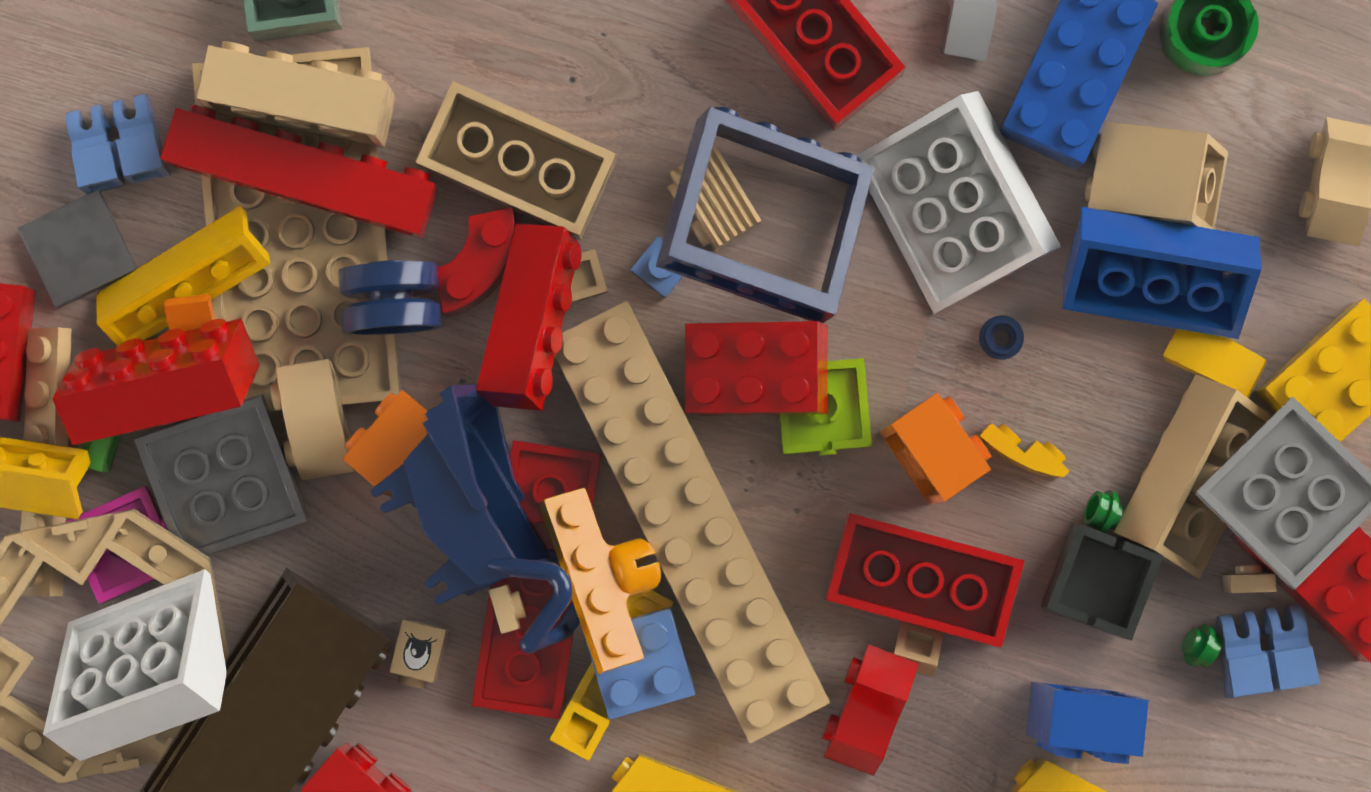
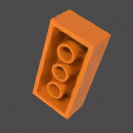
M938 392L878 432L928 505L947 501L992 470L986 462L991 458V454L976 434L972 437L967 435L959 423L965 419L959 407L950 396L942 399Z

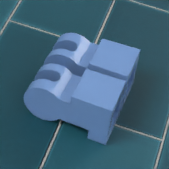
M147 94L134 96L136 115L133 119L129 118L126 105L122 99L112 102L114 114L112 121L114 127H117L120 137L115 142H111V123L107 119L101 104L91 106L92 127L88 130L80 110L66 113L77 186L85 194L88 195L96 190L102 192L126 186L124 177L130 183L136 184L171 175L169 165L160 159L163 148L157 129L155 113Z
M1299 603L1285 606V631L1281 628L1275 607L1264 608V624L1262 629L1269 643L1270 650L1261 651V629L1252 610L1242 612L1241 614L1243 632L1241 638L1236 633L1231 614L1217 616V634L1222 638L1221 655L1225 676L1223 683L1226 698L1320 684L1313 647L1310 646L1305 614Z

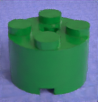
M1174 0L1164 13L1161 22L1160 34L1163 52L1176 66L1188 73L1200 76L1223 73L1237 63L1253 46L1259 28L1257 11L1254 10L1250 0ZM1206 20L1212 22L1211 29L1216 31L1213 35L1205 33L1206 29L1202 24Z

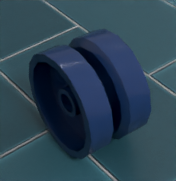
M387 260L339 269L340 294L352 299L369 300L349 304L341 310L342 334L390 335L430 331L442 327L439 303L431 299L411 298V296L431 293L439 287L437 263Z

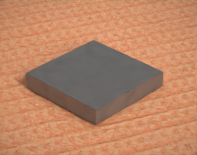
M99 190L18 227L53 305L57 309L110 285L137 269L102 192Z

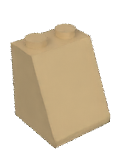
M1103 122L1102 133H1098L1093 144V157L1096 160L1094 176L1088 178L1085 187V200L1088 203V208L1215 229L1228 158V151L1221 144L1204 132Z

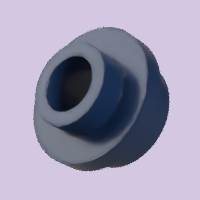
M999 315L990 318L984 323L979 333V342L982 350L989 357L997 360H1006L1015 356L1020 351L1024 342V333L1022 327L1015 319ZM1003 330L1008 334L1009 341L1006 346L995 344L993 340L995 331Z

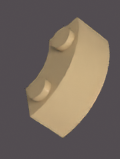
M1326 117L1322 133L1315 132L1310 143L1309 158H1314L1315 161L1309 192L1305 191L1301 199L1299 217L1306 218V236L1359 246L1371 214V126Z
M330 359L276 367L278 383L271 384V397L275 411L283 410L289 439L284 441L287 465L289 467H297L302 481L355 472L354 468L342 459L348 452L345 445L350 439V433L342 407L337 374Z

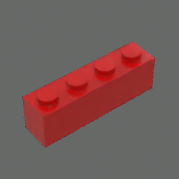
M515 224L476 391L493 407L542 411L545 396L552 389L553 376L551 370L555 354L560 351L562 346L561 327L564 314L569 310L572 302L571 284L574 271L579 268L582 258L580 244L564 226Z

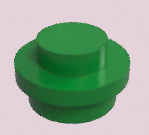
M1110 490L1104 493L1100 491L1094 492L1085 507L1084 523L1091 526L1092 529L1106 533L1109 528L1114 529L1119 523L1123 511L1122 505L1119 504L1118 494Z
M1202 624L1197 629L1192 628L1186 634L1182 642V651L1184 652L1186 664L1192 667L1200 665L1206 668L1215 661L1221 650L1222 638L1215 633V629L1212 626Z

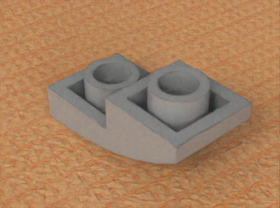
M948 0L950 12L940 50L943 54L986 62L998 0Z

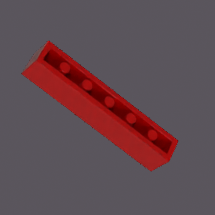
M190 104L189 111L175 107L160 157L167 165L424 239L438 192L436 184L429 181V173L410 167H405L403 173L386 169L387 161L362 154L360 161L344 157L345 149L324 142H319L318 147L313 148L300 144L301 136L284 130L276 129L274 136L258 132L259 124L243 118L233 117L232 123L215 119V111L198 105Z

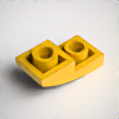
M1176 329L1163 354L1165 362L1234 388L1248 399L1267 363L1266 359L1226 337Z
M993 423L987 424L977 435L988 449L1027 471L1057 479L1065 477L1069 472L1062 464L1066 457L1049 441H1046L1043 445L1037 440L1033 441L1022 451L1018 447L1022 442L1021 439L1003 423L998 428Z

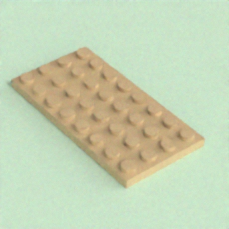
M369 47L289 54L294 57L293 62L310 66L311 60L326 61L337 65V71L345 74L355 75L356 69L372 71ZM204 62L192 63L195 105L201 107L205 106L196 98ZM216 114L215 119L232 123L233 117ZM255 122L259 124L258 132L274 136L276 129L284 130L301 136L300 144L317 148L319 142H324L345 149L344 157L360 161L362 154L380 159L379 147ZM201 175L206 226L241 206L247 212L248 230L270 255V265L212 299L216 319H225L226 322L242 319L260 364L245 399L264 394L270 412L283 411H275L271 397V384L278 383L276 367L330 359L335 369L342 406L382 402L390 393L397 396L401 390L396 334H342L341 310L347 305L369 300L352 299L340 294L338 271L340 268L389 260L386 229Z

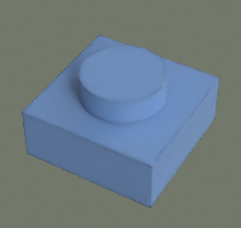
M657 236L632 267L631 272L666 299L683 276L656 267L663 239Z

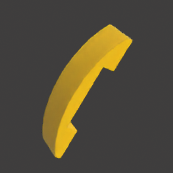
M653 590L626 599V607L630 618L672 607L674 603ZM592 662L549 739L587 761L592 757L611 721L608 718Z

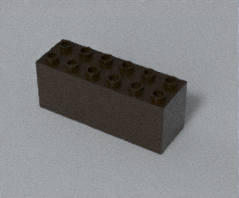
M286 568L225 660L227 673L220 711L183 724L140 792H290L295 784L301 786L312 771L314 763L311 759L320 745L325 748L334 738L339 727L336 721L345 707L351 709L360 698L364 689L361 683L370 669L373 671L377 670L385 660L389 650L386 646L389 641L388 637L374 621Z

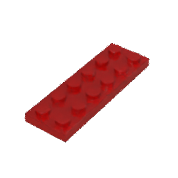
M513 440L510 460L514 477L525 495L524 500L520 504L546 548L554 549L539 503L544 499L585 488L593 510L602 454ZM519 577L505 578L491 585L490 590L509 585L511 593L519 591L526 617L519 619L521 628L501 634L489 594L471 706L561 719L574 632L567 640L532 654L524 653L520 648V641L553 595L554 589L550 582ZM571 598V601H570L568 607L565 609V611H564L563 614L560 616V618L558 619V621L556 622V624L553 626L552 629H554V628L556 627V625H557L558 622L561 620V618L563 617V615L566 613V611L568 610V608L570 607V605L573 603L572 598Z

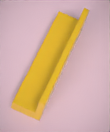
M238 206L99 291L96 295L97 325L117 346L134 338H140L142 341H145L168 327L163 307L166 299L210 294L212 300L270 265L269 253L248 230L247 212L241 206Z
M0 437V508L79 519L83 510L77 486L91 464L88 450Z

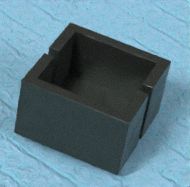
M1079 523L1071 524L1040 607L1077 622L1085 623L1089 616L1086 625L1132 641L1163 555L1126 541L1117 542L1115 549L1109 548L1115 545L1116 537Z

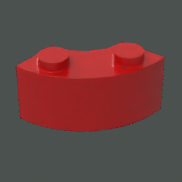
M513 207L469 216V234L462 251L450 263L438 267V292L443 314L447 318L477 306L502 282L515 224H517L516 213Z
M869 644L861 659L853 657L844 682L850 684L839 715L830 714L822 734V739L829 741L824 758L874 776L885 757L896 724L908 700L919 663Z

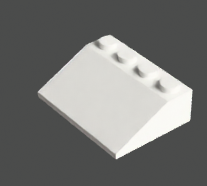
M979 91L959 95L857 155L862 160V163L874 167L869 192L934 314L1061 248Z
M205 569L68 622L43 735L79 761L220 711L227 671L211 574Z

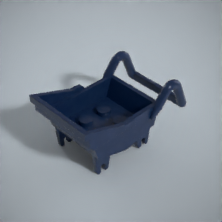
M477 384L451 385L439 393L443 402L425 413L428 420L423 425L428 434L404 460V464L371 489V495L378 497L387 490L392 492V499L380 506V510L383 513L410 503L413 507H416L424 533L449 558L444 565L425 581L427 588H433L441 581L447 584V590L434 598L436 604L445 603L463 593L467 596L472 595L509 577L550 582L554 589L553 595L520 641L521 650L524 653L532 654L567 640L580 624L574 604L572 603L556 627L552 629L571 601L572 583L566 571L561 568L555 549L546 548L520 504L524 500L525 495L514 477L499 408L493 407L476 391Z

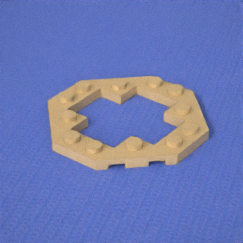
M135 509L10 533L1 541L0 627L43 562H46L78 584L83 585L105 551L109 549L163 585L204 569L208 571L212 579L224 659L226 660L230 654L210 557ZM0 636V747L58 784L75 781L81 777L101 773L109 774L158 762L183 726V724L79 761L43 735L46 717L10 695L34 657Z

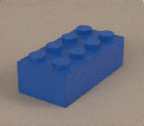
M1059 0L999 130L1002 136L1074 170H1078L1085 163L1159 3L1154 0Z
M1082 207L1063 275L1062 309L1239 339L1261 273L1260 238Z
M1031 682L1026 735L1037 740L1038 747L1048 750L1049 753H1054V756L1082 759L1083 752H1087L1089 755H1094L1095 758H1100L1101 761L1129 764L1130 756L1143 757L1149 700L1120 691Z

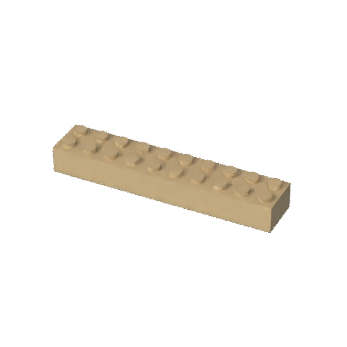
M628 301L563 332L562 346L560 351L555 354V357L643 533L656 553L655 556L749 743L751 744L830 704Z

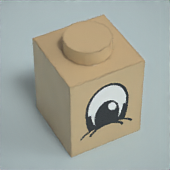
M402 619L389 671L390 673L400 675L398 683L424 689L426 681L431 683L437 681L449 629L415 620Z

